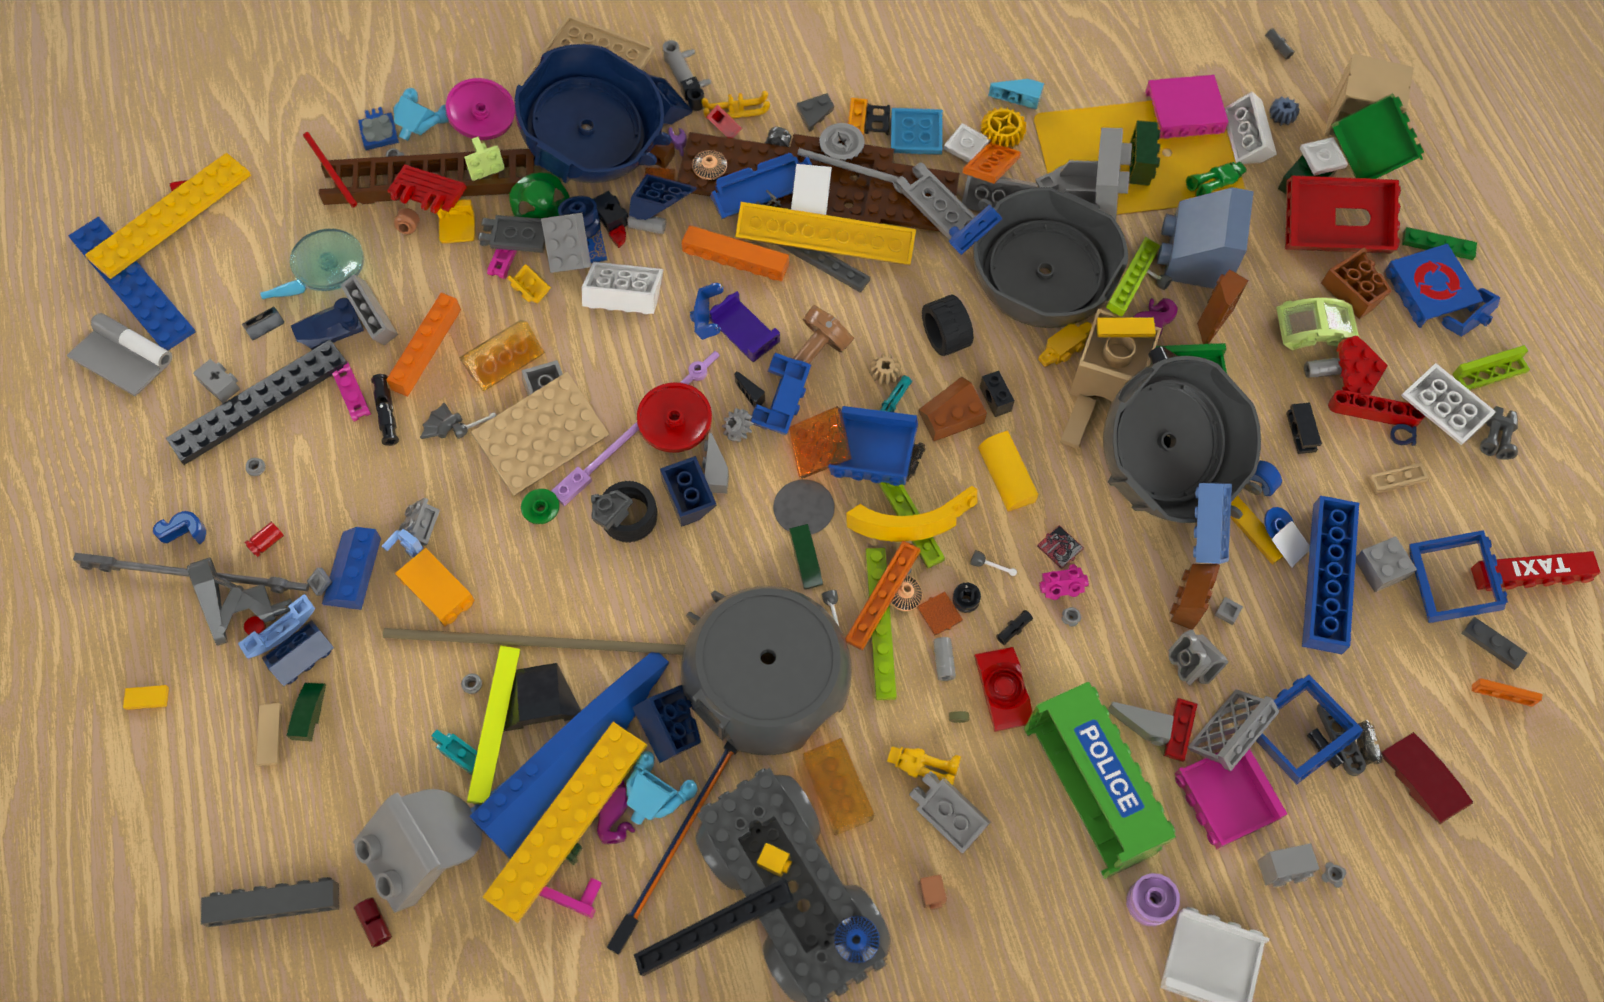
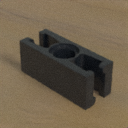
M1310 402L1292 404L1290 406L1291 409L1286 414L1297 453L1317 452V446H1321L1322 442Z

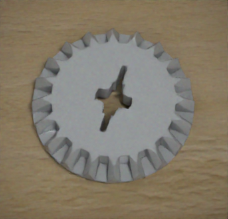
M833 124L827 127L820 136L821 150L824 151L825 156H830L831 158L843 159L844 161L846 159L852 160L853 157H858V154L862 153L864 136L857 127L851 124ZM839 139L840 141L845 142V145L839 143Z

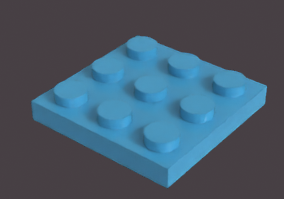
M892 108L891 148L894 149V153L942 155V110Z

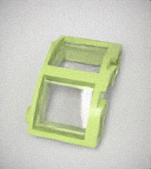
M1308 298L1286 301L1283 305L1276 307L1283 345L1292 351L1315 345L1316 342H1326L1327 345L1338 347V344L1343 339L1355 335L1359 336L1353 306L1344 300Z

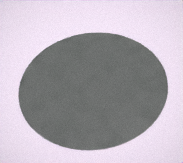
M796 480L782 487L777 493L773 505L774 515L778 523L787 531H789V528L808 524L810 533L814 534L824 529L831 521L834 514V501L830 492L823 485L812 480Z

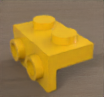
M527 264L521 268L515 277L510 275L507 277L512 282L510 285L515 290H520L523 293L521 296L528 302L533 301L538 304L551 289V286Z

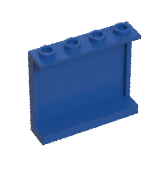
M842 406V423L832 465L829 464L831 475L837 478L850 477L857 481L865 479L874 483L886 482L894 486L906 485L918 428L917 415Z

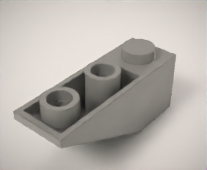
M709 433V438L705 440L704 451H707V457H703L702 467L705 468L704 476L712 493L727 494L729 482L728 467L712 433Z

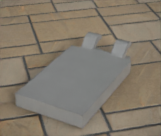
M930 771L922 779L930 787L929 791L925 794L917 786L909 795L920 804L916 810L963 854L991 821L945 778L939 781L937 776Z

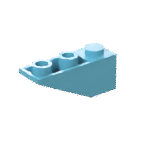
M1031 79L994 82L990 84L988 96L1037 109L1044 83Z

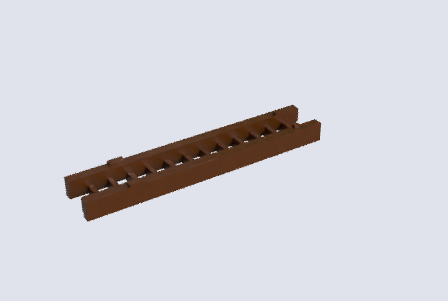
M529 148L500 150L504 168L509 167V178H499L498 172L491 174V179H477L474 181L464 180V170H468L464 157L476 153L475 151L328 160L341 180L342 177H353L352 187H347L355 201L361 204L394 201L387 190L393 183L395 174H399L404 164L427 172L440 171V176L447 177V171L458 170V181L465 183L467 187L461 197L510 194L513 186L523 178L517 177V167L524 166L527 176L534 173V166H536L534 164L535 156ZM321 163L322 172L325 178H331V176L328 174V172ZM377 175H388L387 185H377ZM360 176H370V187L359 188ZM336 184L335 188L319 189V196L323 205L349 204Z

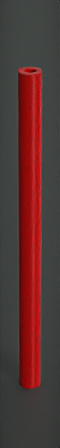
M305 132L303 137L350 206L352 208L356 207L357 202L310 133Z

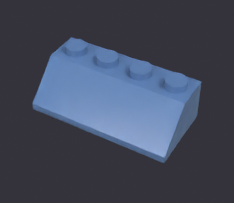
M1199 483V487H1196L1198 506L1195 508V518H1198L1197 526L1194 528V537L1197 538V545L1193 549V557L1196 558V562L1214 564L1229 562L1232 484Z

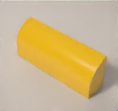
M1009 431L995 434L984 440L978 449L1007 511L1036 503L1039 494Z

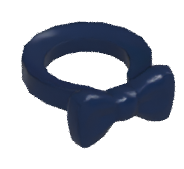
M1398 424L1391 429L1390 438L1397 445H1408L1411 443V446H1415L1417 427ZM1399 429H1404L1411 433L1412 437L1401 441L1396 439L1394 433Z

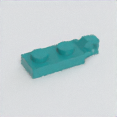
M436 730L431 736L432 740L438 744L436 746L437 749L472 775L477 751L455 734L448 733L445 736L439 730Z

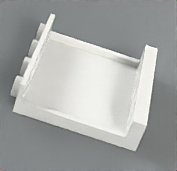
M1191 907L1183 908L1178 912L1160 988L1198 1002H1252L1264 944L1269 941V938L1264 937L1263 933L1257 930H1244L1240 924L1228 922L1227 924L1220 921V918L1217 916L1199 914L1197 909Z

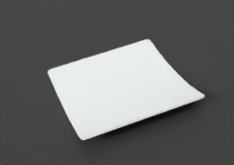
M1293 521L1289 522L1272 539L1291 568L1310 549V545Z

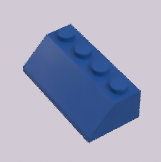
M354 527L342 533L329 577L332 583L325 591L323 605L362 610L381 537L376 529Z

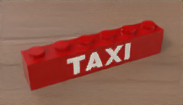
M1594 551L1497 559V566H1495L1496 572H1500L1503 584H1500L1501 588L1506 590L1514 589L1517 586L1530 588L1539 584H1543V586H1551L1555 583L1567 585L1575 581L1588 583L1601 573ZM1483 560L1478 561L1471 567L1477 590L1485 589L1486 591H1492Z

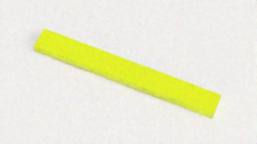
M500 645L467 803L482 805L490 797L520 654L519 648Z

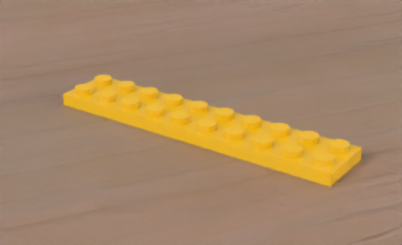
M226 152L86 253V258L108 278L112 279L251 176L250 171Z
M741 202L735 237L911 265L916 229Z
M612 722L482 898L513 921L519 923L647 748V744L615 722Z

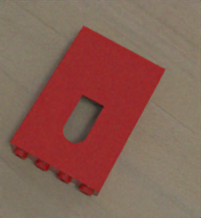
M1291 176L1287 180L1285 250L1358 252L1365 247L1367 253L1391 254L1395 252L1400 245V239L1398 238V231L1400 229L1398 214L1401 209L1399 203L1401 186L1399 185V180ZM1336 208L1364 209L1370 214V222L1365 226L1336 225Z

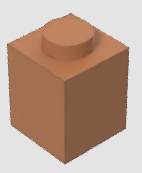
M941 874L920 878L919 887L924 908L930 907V910L943 908L942 904L946 903L947 898Z

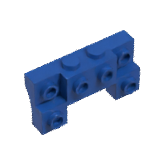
M778 353L773 355L767 372L780 376L781 379L770 409L758 404L755 406L750 420L755 426L783 435L788 433L793 416L798 414L800 405H798L799 399L803 398L806 388H804L811 364Z

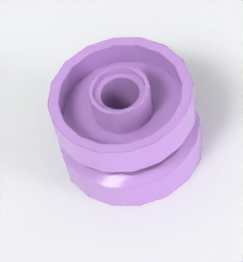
M1150 873L1142 876L1130 887L1126 896V905L1130 915L1137 922L1145 926L1155 927L1165 923L1176 914L1180 905V894L1176 885L1168 877L1162 874Z

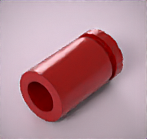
M271 521L254 534L249 541L247 540L244 543L258 557L261 555L260 553L265 552L284 535Z

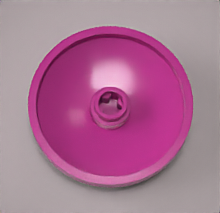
M471 78L461 81L451 89L446 99V115L450 124L460 134L471 139L479 137L480 140H491L500 137L510 129L515 117V104L510 93L500 84L489 79Z

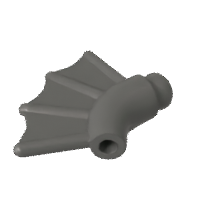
M442 403L437 410L431 412L429 419L423 423L424 431L420 439L435 436L446 438L449 430L452 429V425L462 422L461 415L459 413L453 415L447 405Z

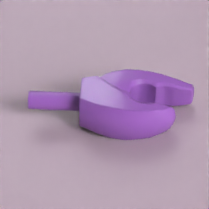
M669 127L668 135L672 138L674 147L677 150L679 149L680 155L683 156V148H685L687 143L686 134L679 128L680 134L675 136L672 127Z

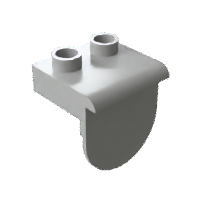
M1101 128L1098 161L1069 160L1067 164L1060 166L1052 172L1059 185L1057 191L1062 193L1067 191L1100 207L1099 210L1111 215L1115 220L1118 193L1128 194L1130 172H1123L1120 169L1121 165H1130L1132 143H1122L1123 128Z
M438 789L422 790L400 797L399 793H395L384 801L353 841L357 858L362 863H366L376 880L375 885L381 898L387 899L394 913L414 906L445 869L468 861L480 848L482 830L470 818L472 814L470 806L452 793Z

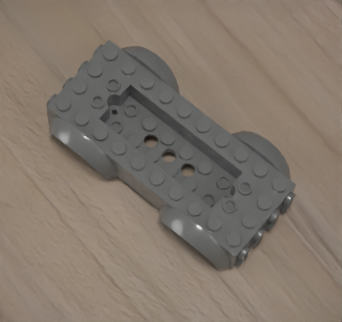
M763 768L754 774L755 777L753 779L740 782L736 786L737 789L731 793L729 791L723 793L718 797L719 800L713 804L708 803L700 809L701 812L697 815L701 820V824L696 833V842L704 860L715 876L728 888L742 890L746 897L782 878L786 879L788 883L790 881L798 883V890L792 893L793 901L759 918L768 933L762 946L764 959L778 985L794 1002H831L829 1000L830 997L835 994L838 997L849 990L848 985L854 981L856 984H859L868 977L866 973L872 969L876 972L886 965L885 961L888 959L887 955L891 945L890 934L882 915L869 895L858 885H843L816 842L820 835L819 820L801 786L791 776L774 775L770 768L767 770ZM766 843L790 854L791 867L788 873H784L782 877L759 867L756 863ZM801 899H806L810 903V908L806 912H801L797 908V904ZM853 916H860L870 920L876 926L879 933L878 950L872 958L862 963H852L845 960L838 953L835 946V933L838 926L845 919ZM854 935L852 941L854 944H859L861 938L858 935Z

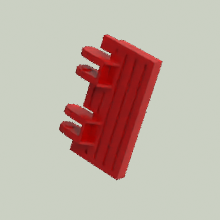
M404 164L387 191L391 194V199L394 201L400 198V202L407 204L411 198L412 201L421 203V209L425 211L431 206L430 212L436 214L440 208L447 212L454 208L467 187L463 182Z

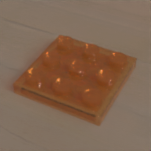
M838 406L789 427L798 476L804 479L829 468V464L838 465L852 459L841 408Z

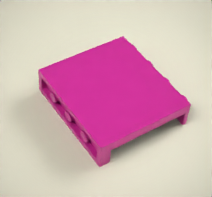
M1215 75L1148 81L1145 93L1147 97L1151 96L1160 129V138L1201 136L1225 132L1228 118Z
M1250 749L1231 771L1224 769L1222 764L1205 758L1185 768L1181 767L1174 773L1177 785L1183 788L1189 806H1193L1198 823L1204 826L1208 841L1216 849L1274 823L1287 815L1285 808Z

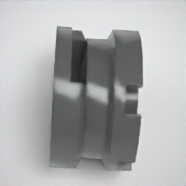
M773 127L769 130L765 143L789 147L792 137L786 129Z

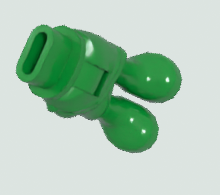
M1240 161L1223 164L1212 168L1207 173L1188 176L1186 178V186L1190 191L1197 190L1196 197L1209 194L1217 188L1234 184L1242 177V174L1247 172V169ZM1215 178V181H1212V182H1209V183H1205V182H1207V181H1209V180Z

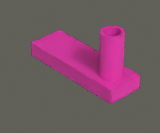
M590 878L580 901L546 886L539 896L592 919L596 910L591 906L602 883Z

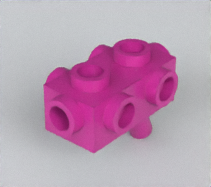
M1071 564L1067 570L1042 573V581L1039 582L1040 592L1044 593L1046 598L1057 600L1060 596L1064 595L1076 597L1080 593H1084L1085 587L1089 586L1087 575H1084L1081 567L1077 568L1075 564Z

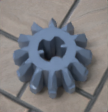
M1281 96L1273 101L1269 109L1270 118L1274 119V123L1280 122V125L1285 123L1288 126L1290 123H1294L1299 115V104L1295 103V99L1290 100L1289 97L1284 99Z

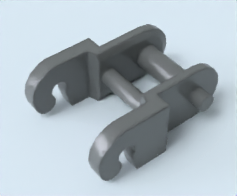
M767 190L766 192L770 195L771 200L765 206H769L773 201L775 204L772 207L781 206V201H777L776 197Z

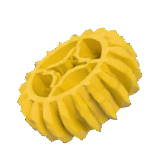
M1000 107L999 110L994 108L992 111H988L981 122V134L987 136L988 140L991 139L992 145L999 144V146H1010L1013 148L1015 145H1019L1020 141H1023L1027 130L1024 116H1020V112L1015 113V109L1009 110L1008 107L1006 109Z

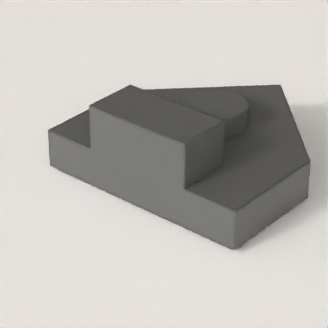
M618 490L610 491L609 494L591 495L592 520L607 531L612 525L617 528L629 514L627 509L633 501Z

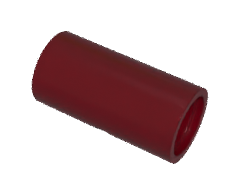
M373 897L361 901L354 907L372 948L378 947L392 938Z

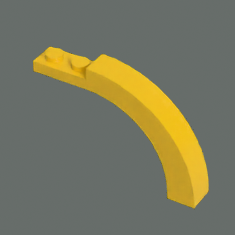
M970 486L941 507L927 513L912 516L882 514L859 504L846 513L847 528L863 536L883 541L906 542L931 538L955 527L956 518L977 504V488Z

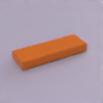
M1482 678L1472 684L1471 691L1531 707L1542 701L1541 693Z

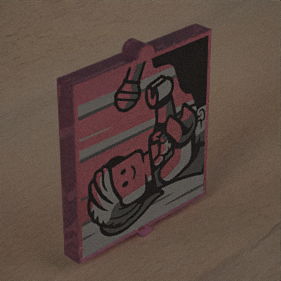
M1060 525L1050 534L1047 533L1046 538L1037 545L1061 569L1070 561H1074L1075 557L1084 549Z

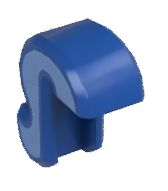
M1260 460L1257 470L1250 480L1262 484L1261 488L1264 496H1272L1281 486L1282 477L1273 464Z
M189 511L178 512L171 518L169 523L162 519L153 527V534L163 543H169L189 531L199 545L206 537L204 524L194 513Z

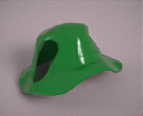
M533 173L523 177L513 186L509 197L514 217L539 219L559 216L558 208L560 204L570 198L568 191L561 181L550 173ZM556 188L563 194L564 198L554 202ZM521 201H525L532 205L535 210L521 215L519 205Z

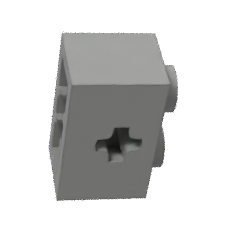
M209 359L193 372L197 380L222 403L226 402L240 390L236 384L238 382L236 377L231 373L227 374L225 372L226 369L219 362L216 364Z

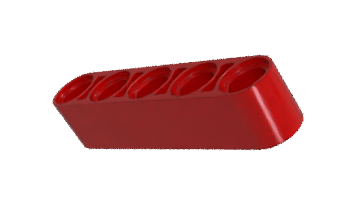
M1346 390L1336 391L1328 402V408L1334 413L1392 425L1405 424L1410 427H1417L1426 417L1410 403Z

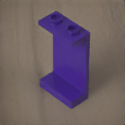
M738 291L728 295L723 302L713 306L710 311V321L718 324L720 331L752 362H755L780 342V332L776 328L772 331L769 330L740 301Z

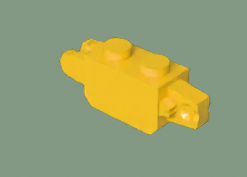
M1085 322L1078 327L1075 324H1068L1048 338L1045 351L1038 358L1039 362L1044 367L1052 363L1058 365L1062 361L1066 362L1069 360L1073 353L1080 352L1085 347V341L1090 334L1092 323Z

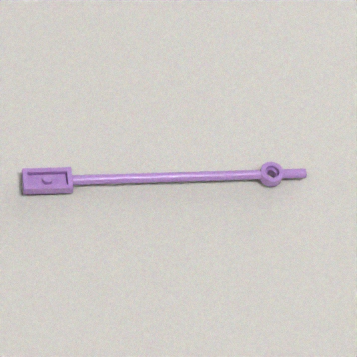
M714 351L703 362L696 361L690 364L688 369L689 375L680 383L689 385L693 380H703L707 376V367L720 356L719 353ZM637 422L584 470L577 467L551 490L563 506L567 505L590 484L592 479L589 475L639 430Z

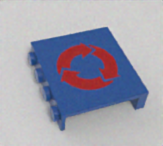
M1448 244L1392 260L1385 269L1387 278L1390 279L1396 293L1402 299L1403 305L1408 309L1413 321L1416 322L1419 328L1428 319L1463 308H1467L1469 312L1476 311L1483 302L1482 297Z

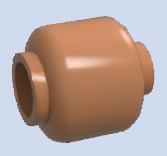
M403 208L397 213L394 219V226L402 234H412L419 224V215L412 209Z

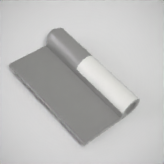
M102 313L93 316L91 319L93 332L67 354L68 358L133 396H137L172 360L171 352Z

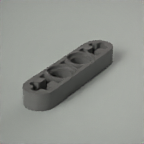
M1318 704V715L1331 742H1333L1346 731L1342 728L1341 732H1335L1332 729V723L1338 722L1334 718L1329 721L1328 718L1332 716ZM1354 741L1350 744V752L1342 750L1338 755L1344 760L1342 765L1345 771L1351 776H1358L1366 769V763ZM1351 754H1354V756H1353L1352 758H1351V757L1348 758V759L1346 758V757L1350 756ZM1351 764H1358L1359 767L1357 769L1352 768Z

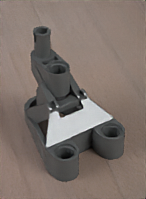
M211 557L190 563L187 566L192 585L217 646L228 643L225 631L233 613L249 608L261 620L267 623L276 620L275 616L290 611V608L285 606L292 603L291 598L271 605L264 584L244 590L242 586L235 585L218 576ZM219 584L231 589L223 605L221 604Z

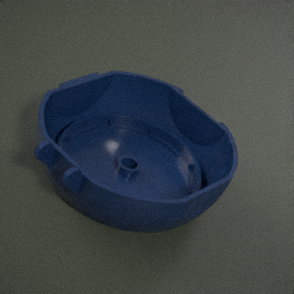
M573 44L547 51L541 56L540 64L522 86L518 85L516 88V120L524 142L535 156L534 164L561 178L566 184L570 180L583 183L608 182L629 174L639 165L653 166L657 162V158L650 153L654 145H669L672 142L670 135L661 132L664 123V107L660 93L651 77L605 47ZM587 124L590 125L592 129L584 130L581 126Z

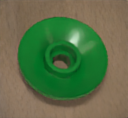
M535 489L529 492L521 503L522 515L533 524H545L552 521L557 516L560 508L557 496L547 489ZM541 507L545 508L543 511H538Z

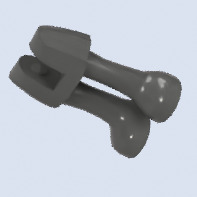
M1495 406L1493 410L1496 413L1486 422L1487 426H1490L1488 438L1482 440L1480 450L1488 456H1493L1497 452L1496 458L1514 459L1518 455V448L1516 445L1511 444L1513 432L1518 429L1517 412L1510 410L1505 417L1503 416L1504 408ZM1499 430L1503 431L1500 445L1497 441Z

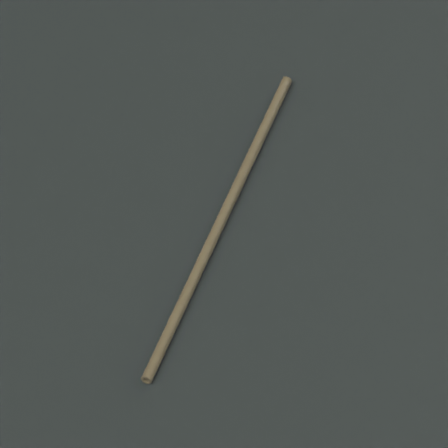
M384 628L383 638L644 653L655 652L683 655L685 645L645 642Z

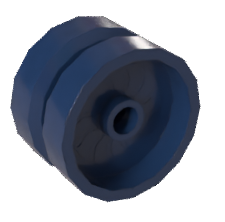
M573 196L560 204L558 208L559 216L583 214L587 239L598 233L601 228L597 204L592 198Z

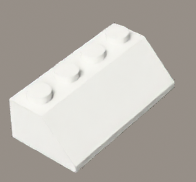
M1250 92L1225 107L1228 118L1227 130L1236 163L1239 161L1242 164L1262 163L1277 155L1264 105L1257 95Z

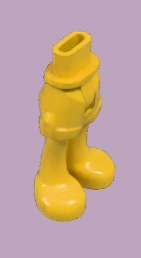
M892 746L887 762L895 764L896 768L899 767L914 778H917L918 775L924 777L932 771L939 781L945 778L953 785L961 756L954 755L950 760L946 761L925 754L923 749H911L902 746L897 748ZM928 765L931 767H935L943 771H946L949 774H941L933 770H930L924 766Z

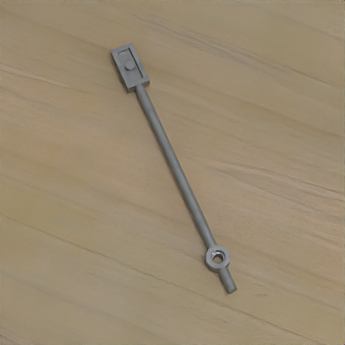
M75 553L73 558L80 565V568L87 570L98 568L104 572H111V570L120 571L121 568L190 577L188 570L185 568L120 561L114 557ZM217 572L218 576L230 582L251 585L264 584V586L270 587L271 591L275 593H283V591L288 589L309 590L308 583L292 582L279 577L267 579Z

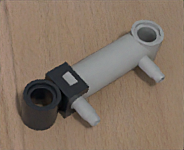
M666 41L663 44L664 61L669 64L681 87V93L685 101H688V106L693 111L702 110L704 107L701 101L704 98V91L701 88L711 84V80L707 79L698 82L696 76L694 77L684 58L694 55V49L680 52L679 44L676 41Z

